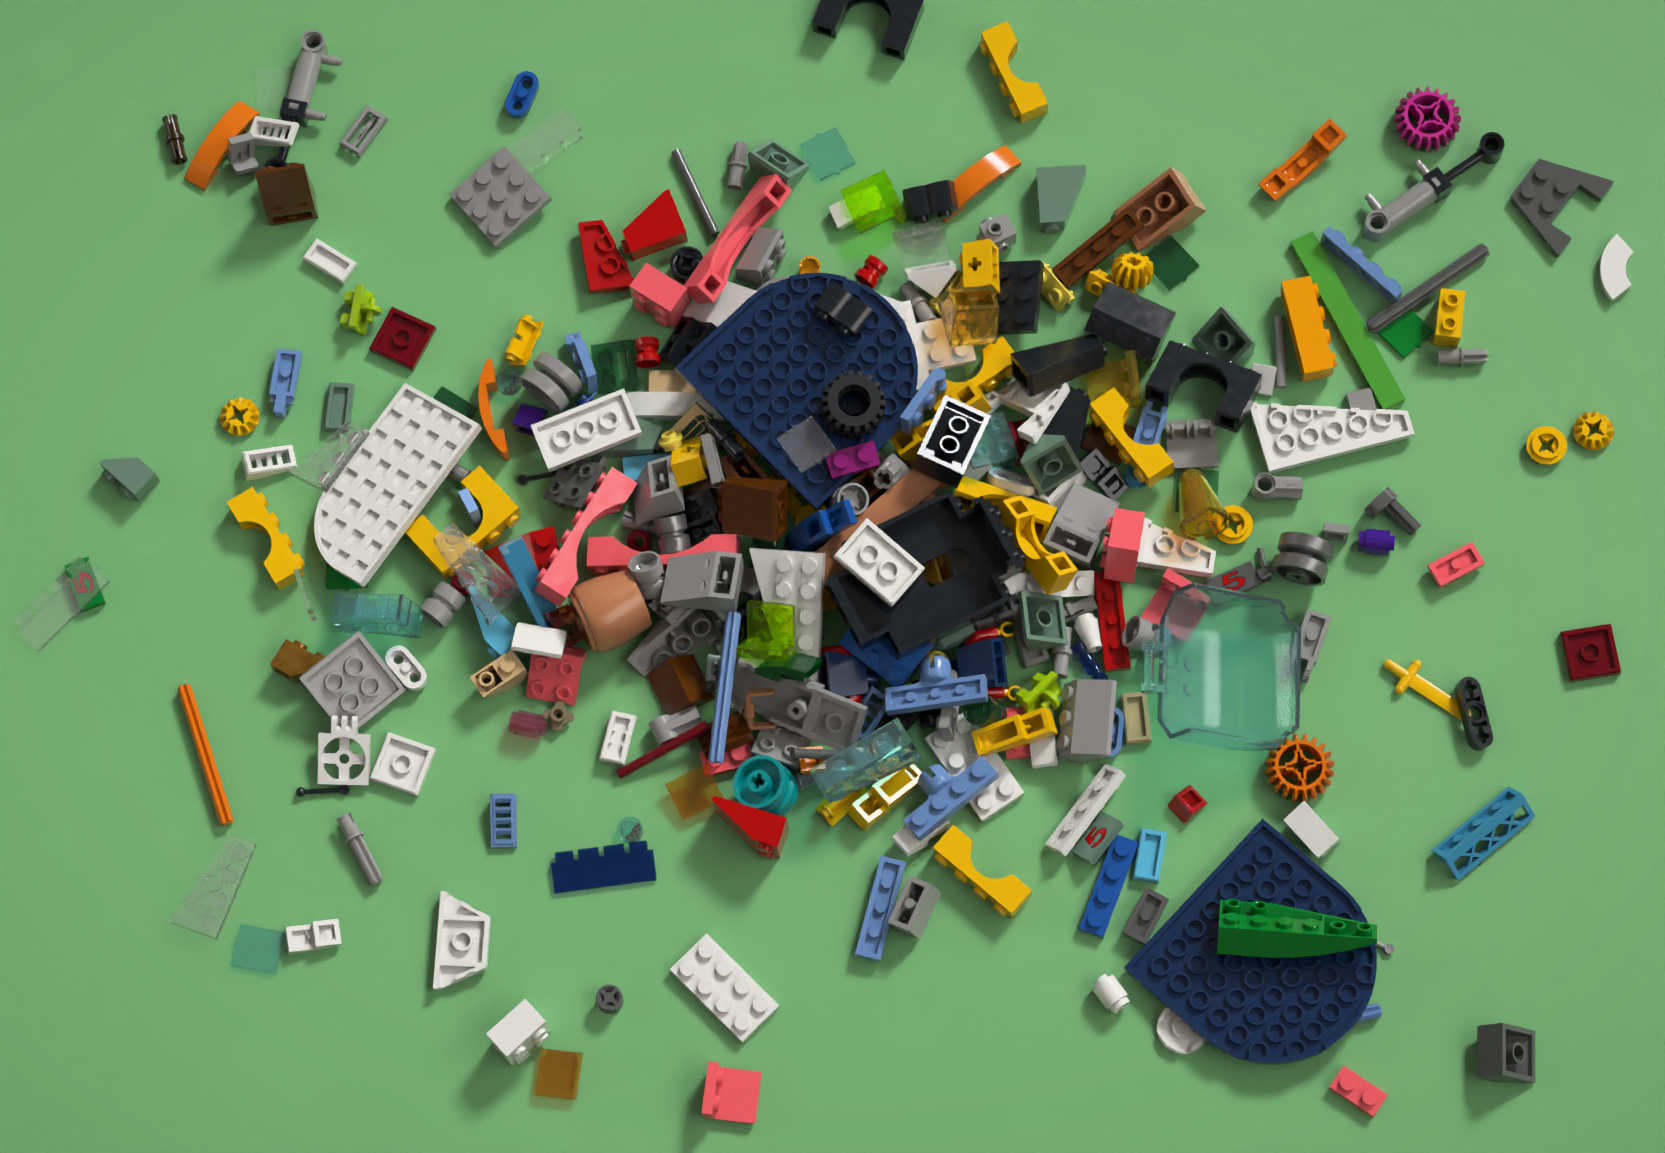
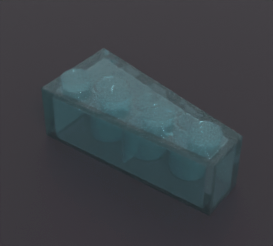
M896 718L809 771L827 802L831 803L839 801L848 794L921 761L922 758L900 720Z

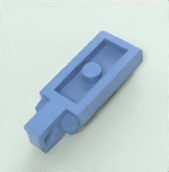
M580 332L566 334L567 350L573 352L571 353L573 364L575 367L579 366L580 368L578 370L579 379L586 385L588 393L597 392V375L584 339L582 340Z
M277 349L269 395L270 403L275 404L273 413H275L277 418H285L287 405L293 406L303 356L302 351Z

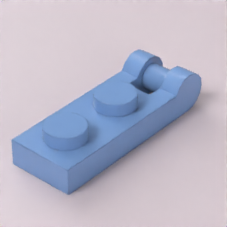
M936 368L930 373L900 416L902 432L910 435L915 427L918 428L923 421L926 411L932 409L935 405L937 396L946 392V373L943 369Z

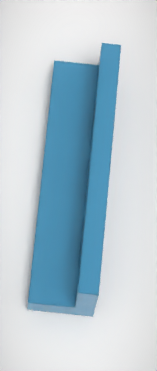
M519 536L499 546L498 549L536 625L554 629L564 625L565 623L556 605L534 591L539 584L535 581L539 571L522 537Z
M1508 786L1434 847L1432 852L1437 859L1446 864L1452 876L1456 880H1460L1536 816L1523 794ZM1522 807L1526 814L1518 820H1513L1515 811ZM1499 824H1505L1503 833L1499 836H1494L1495 828ZM1480 840H1485L1484 848L1480 852H1474L1476 843ZM1461 856H1466L1464 865L1457 870L1453 862Z

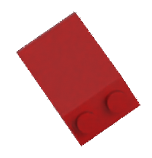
M553 526L521 535L539 573L542 568L546 570L549 568L551 563L547 560L555 548L560 550ZM507 542L483 551L494 600L520 593L498 549L499 546Z
M713 795L712 803L715 813L750 847L759 852L758 855L769 860H772L773 857L780 859L789 833L787 818Z

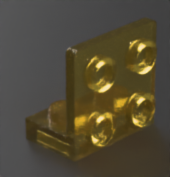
M1135 350L1125 351L1124 360L1105 362V366L1085 374L1088 396L1091 402L1112 388H1115L1129 405V408L1141 406V390Z

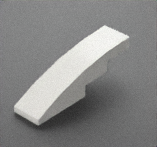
M627 392V397L635 416L641 419L652 418L654 421H679L696 403L712 419L716 418L718 421H726L699 393ZM698 415L690 423H697L706 419L703 415Z

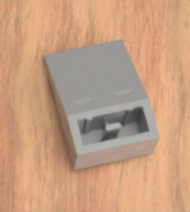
M1074 483L1043 541V547L1053 554L1064 551L1073 564L1089 570L1107 533L1108 517L1113 518L1114 509L1119 508L1120 503Z
M713 551L669 557L660 604L736 612L744 571L742 554Z

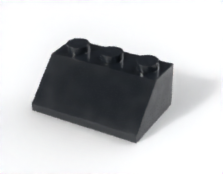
M1109 281L1093 307L1084 330L1152 361L1157 358L1177 312Z

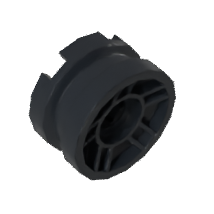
M691 246L682 247L673 253L670 259L672 275L678 283L684 285L703 259V255L698 249ZM691 263L692 268L689 269V267H685L684 264Z

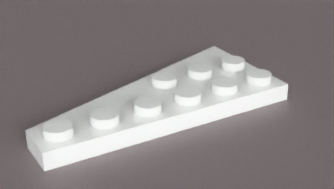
M1254 402L1249 410L1264 461L1270 474L1411 438L1415 434L1408 411L1377 409L1375 411L1360 410V408L1338 409L1331 406L1313 405L1283 406L1276 403L1264 405L1257 404V402Z
M750 548L749 551L777 654L801 653L821 658L826 553ZM820 669L809 679L819 683Z

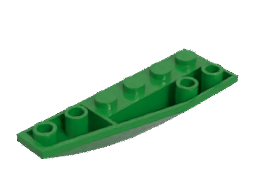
M1220 900L1217 954L1266 958H1296L1332 954L1377 944V925L1273 903H1265L1263 901Z

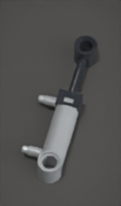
M318 30L306 31L301 37L302 46L287 98H283L279 112L282 120L296 122L299 126L307 127L309 119L325 121L327 117L325 113L309 109L321 65H342V59L327 55L328 47L325 38ZM313 43H319V46L316 48H309ZM287 130L284 139H287L290 130ZM280 146L277 157L266 161L264 167L272 166L278 168L286 166L288 164L286 159L290 147Z
M1495 132L1484 134L1480 140L1477 152L1445 174H1443L1438 166L1430 171L1421 160H1416L1414 166L1423 177V180L1384 207L1371 193H1368L1365 196V200L1373 211L1367 215L1363 228L1365 237L1372 242L1384 240L1389 232L1434 201L1437 204L1450 195L1452 189L1451 181L1480 161L1486 164L1498 162L1505 146L1503 137ZM1492 145L1497 150L1490 151L1485 146ZM1378 223L1383 228L1374 229L1371 224Z

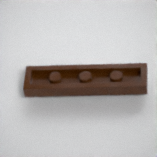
M1127 207L1053 267L1052 272L1069 290L1144 228V224Z

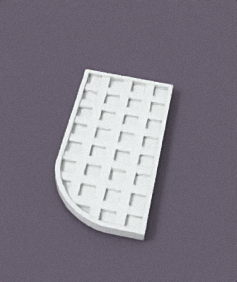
M404 383L319 499L314 518V534L318 549L326 562L336 572L364 588L482 430V427L475 421Z

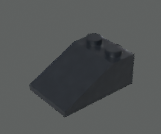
M944 395L911 468L957 489L991 416Z

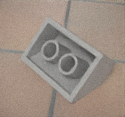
M1077 679L1064 684L1061 692L1063 701L1062 712L1059 716L1060 734L1057 740V758L1086 764L1111 755L1117 681Z

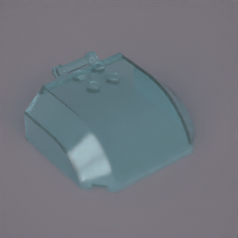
M1191 583L1174 590L1160 620L1159 642H1142V651H1144V682L1141 684V693L1158 695L1157 720L1170 740L1227 750H1275L1283 744V741L1290 734H1293L1300 728L1301 628L1296 621L1292 622L1284 612L1286 607L1281 600L1200 583ZM1155 652L1159 653L1158 684H1154Z

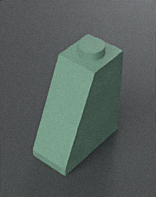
M1086 165L1036 168L1040 232L1056 234L1065 230L1086 178Z
M636 417L643 434L642 436L589 457L625 458L656 454L657 450L661 451L663 448L658 443V440L664 433L663 428Z

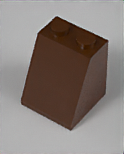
M728 477L719 487V498L723 499V508L719 510V524H722V532L777 541L787 530L788 481Z

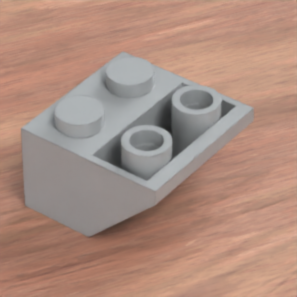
M757 228L736 267L738 279L759 287L774 278L776 274L774 269L777 263H782L787 254L783 230L779 228Z
M671 455L647 462L635 481L637 485L633 490L637 524L685 510L683 487L678 486L670 466Z

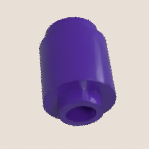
M1366 529V531L1359 532L1358 551H1364V554L1385 556L1389 555V551H1394L1395 536H1390V530Z

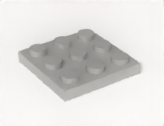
M505 146L449 194L497 249L552 201V198Z
M359 630L298 677L330 719L332 715L338 716V726H341L342 716H348V726H352V716H358V728L406 691Z

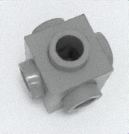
M1004 213L995 218L988 217L979 224L977 240L991 239L998 247V252L1003 253L1011 245L1016 244L1017 233L1007 214Z

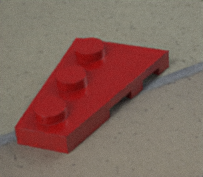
M603 220L578 222L577 227L589 294L629 290V286L635 277L633 278L625 259L621 257L616 248V243Z

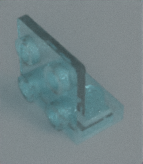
M1003 411L989 414L991 417L970 460L971 468L977 469L1000 463L1001 468H1011L1019 458V454Z

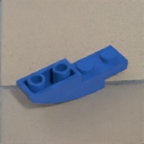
M850 499L842 500L826 510H818L797 524L784 538L787 550L814 552L823 547L832 537L857 524L858 522Z

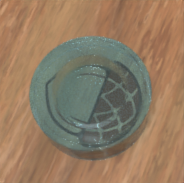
M508 369L498 375L497 386L502 394L511 396L521 390L522 384L519 381V373Z
M635 817L622 819L617 827L619 838L628 844L638 842L643 836L641 822Z

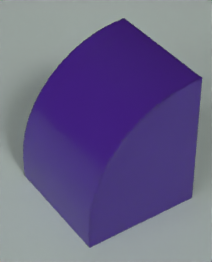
M522 403L513 420L515 431L535 437L531 425L545 420L548 410Z

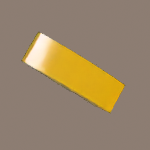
M1042 707L1021 716L1018 714L972 731L971 734L978 756H985L1027 745L1056 735L1058 732L1051 710Z
M908 758L872 785L870 791L852 803L847 814L863 831H866L918 786V778L922 772Z

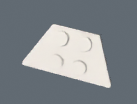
M445 891L440 892L433 980L434 991L441 990L485 971L488 967L491 917L472 908L469 904L454 898Z

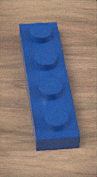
M1117 835L1111 842L1081 921L1080 931L1101 939L1104 938L1139 842Z

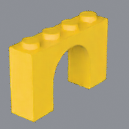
M480 465L461 481L463 489L469 490L474 501L483 510L482 523L474 534L463 539L445 537L423 514L412 522L405 532L407 539L445 580L461 571L462 566L468 560L473 561L481 554V549L488 543L490 545L495 543L501 536L500 533L507 527L512 528L516 525L521 516L519 507Z

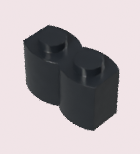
M950 180L933 182L902 190L907 219L914 221L915 224L927 223L929 218L938 216V219L950 218L952 213L959 211L954 182Z
M834 282L830 284L814 307V310L817 312L816 316L821 321L835 324L837 326L836 330L846 338L851 336L855 339L873 315V310L868 305L852 296Z

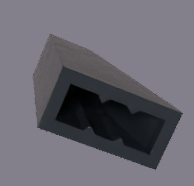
M1090 334L1010 353L1012 376L1029 397L1105 366L1104 356L1107 355V348L1105 343L1097 336Z

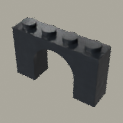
M924 0L820 1L812 21L813 32L835 39L846 13L852 7L861 3H873L881 6L890 17V22L881 42L882 54L904 61L924 11Z
M1170 340L1146 383L1145 399L1168 407L1177 389L1183 382L1197 377L1211 379L1217 382L1225 392L1216 409L1214 425L1238 433L1261 389L1262 374L1253 369L1241 367L1231 361L1222 360L1211 356L1207 352H1201L1187 347L1185 344Z

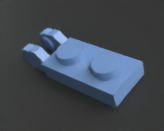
M1148 400L1146 407H1143L1133 441L1143 445L1159 443L1167 419L1168 407L1161 405L1160 412L1151 410L1155 402Z

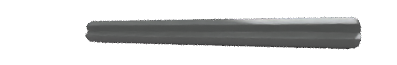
M1483 243L1479 244L1366 322L1368 330L1373 334L1377 333L1481 262L1490 254L1487 246Z

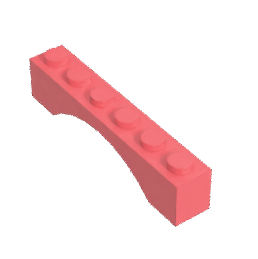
M777 174L761 176L684 284L688 290V295L698 304L713 303L726 286L731 267L744 245L756 232L757 228L780 209L792 192V189Z
M613 467L607 475L602 472L595 483L599 487L596 493L591 491L585 499L584 505L587 506L584 512L580 510L577 512L571 522L575 525L572 531L568 529L565 531L559 541L563 544L560 550L555 548L547 561L551 563L547 570L542 568L535 579L539 584L534 591L559 607L578 580L576 555L583 532L595 521L606 515L619 512L637 485V482Z
M711 534L704 541L690 549L659 555L663 571L666 572L669 557L713 551L741 554V540L737 534ZM588 537L587 567L596 576L624 570L629 571L628 562L633 556L641 552L621 544L614 537Z

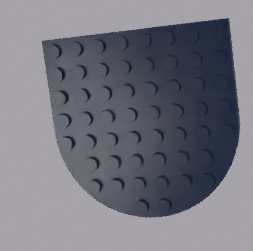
M829 273L792 275L789 278L763 287L748 298L675 367V370L815 510H818L839 487H842L854 475L851 474L831 480L824 457L825 454L874 441L877 452L882 449L900 429V416L915 396L918 380L915 346L907 326L899 313L885 298L870 287L849 280L845 276ZM832 282L844 288L852 296L858 298L873 310L872 317L855 339L851 336L848 338L842 336L836 330L837 326L831 322L824 323L816 316L815 304ZM853 370V374H858V371L864 372L863 376L867 377L869 374L873 376V381H878L881 385L880 389L884 390V400H886L883 418L879 426L875 427L874 432L871 434L865 433L863 438H859L857 435L854 436V439H848V435L845 434L843 437H840L836 430L832 432L829 429L830 425L825 424L823 420L824 415L821 414L822 396L829 381L832 378L836 379L838 374L843 373V375H846L847 371ZM855 393L846 394L838 401L841 411L849 416H860L868 409L867 401Z
M1262 818L1126 964L1124 970L1216 1049L1251 1063L1279 1065L1303 1061L1319 1055L1341 1041L1354 1028L1365 1012L1372 996L1377 971L1376 946L1373 944L1349 951L1296 958H1266L1217 954L1220 900L1263 901L1265 903H1273L1368 923L1361 907L1345 888Z

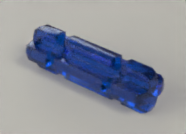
M1078 641L1070 647L1074 656L1079 657L1077 660L1088 676H1092L1091 680H1108L1105 672L1100 671L1101 666L1093 655L1086 651L1087 647L1083 641Z

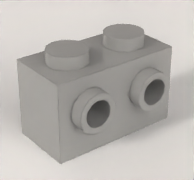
M909 875L888 923L898 931L920 939L941 892L932 884Z

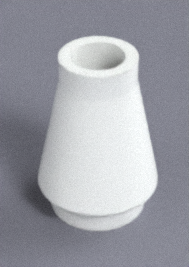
M1093 613L1078 616L1074 620V629L1089 653L1099 651L1103 646L1100 639L1098 619L1094 617Z

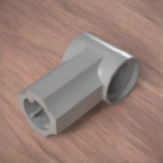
M893 452L873 474L874 484L879 489H890L911 469Z
M1260 473L1253 482L1251 494L1259 502H1267L1270 499L1301 500L1303 481L1302 477L1273 476L1270 473ZM1266 484L1270 490L1262 491L1258 485Z
M693 705L671 716L669 714L659 716L652 720L649 726L658 746H661L702 723L698 710Z

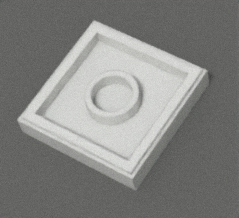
M388 732L370 776V781L418 797L436 749Z

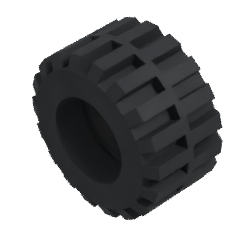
M853 370L847 371L846 375L840 373L836 379L832 378L824 389L821 414L824 415L823 420L825 424L830 425L829 429L832 432L836 430L840 437H843L845 434L848 435V439H854V436L857 435L859 438H863L865 433L871 434L874 432V428L879 426L883 418L886 400H884V390L880 389V383L878 381L874 382L873 376L870 374L867 377L863 376L864 372L858 371V374H853ZM849 393L858 394L867 401L868 409L860 416L846 415L838 406L839 399Z

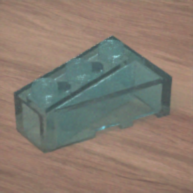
M335 593L330 622L337 626L339 631L344 633H354V631L359 630L360 632L420 639L424 615L419 610L420 606L403 594Z

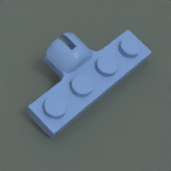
M930 656L923 659L920 663L921 679L918 683L885 688L886 712L888 715L988 702L987 677L985 674L951 678V664L943 656H934V665H931Z
M982 756L955 777L951 776L939 764H933L928 767L933 773L932 778L926 771L920 774L918 785L929 798L903 820L907 828L920 841L999 778L998 772Z

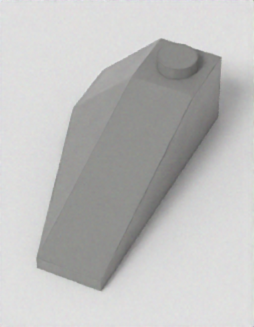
M687 608L672 625L661 619L630 655L628 661L645 677L667 658L695 654V650L706 645L710 647L713 645L712 643L719 640L714 619L720 618L722 624L725 621L726 614L723 611Z

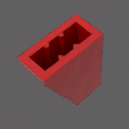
M669 189L656 198L622 231L624 240L620 242L625 255L630 253L632 261L688 241L685 227Z

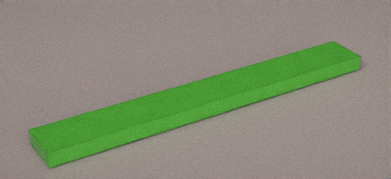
M1312 231L1291 241L1290 245L1307 276H1311L1313 284L1317 283L1319 298L1368 387H1371L1372 394L1380 409L1388 410L1405 402L1403 393L1314 232Z

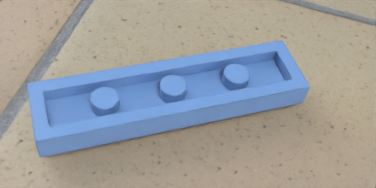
M1329 226L1322 233L1321 243L1388 302L1393 304L1401 298L1403 290H1401L1400 284L1395 279H1389L1384 275L1383 270L1378 264L1368 261L1361 249L1357 246L1352 247L1340 231H1334Z
M885 856L880 857L855 956L881 962L890 927L888 920L896 905L906 867L905 861Z

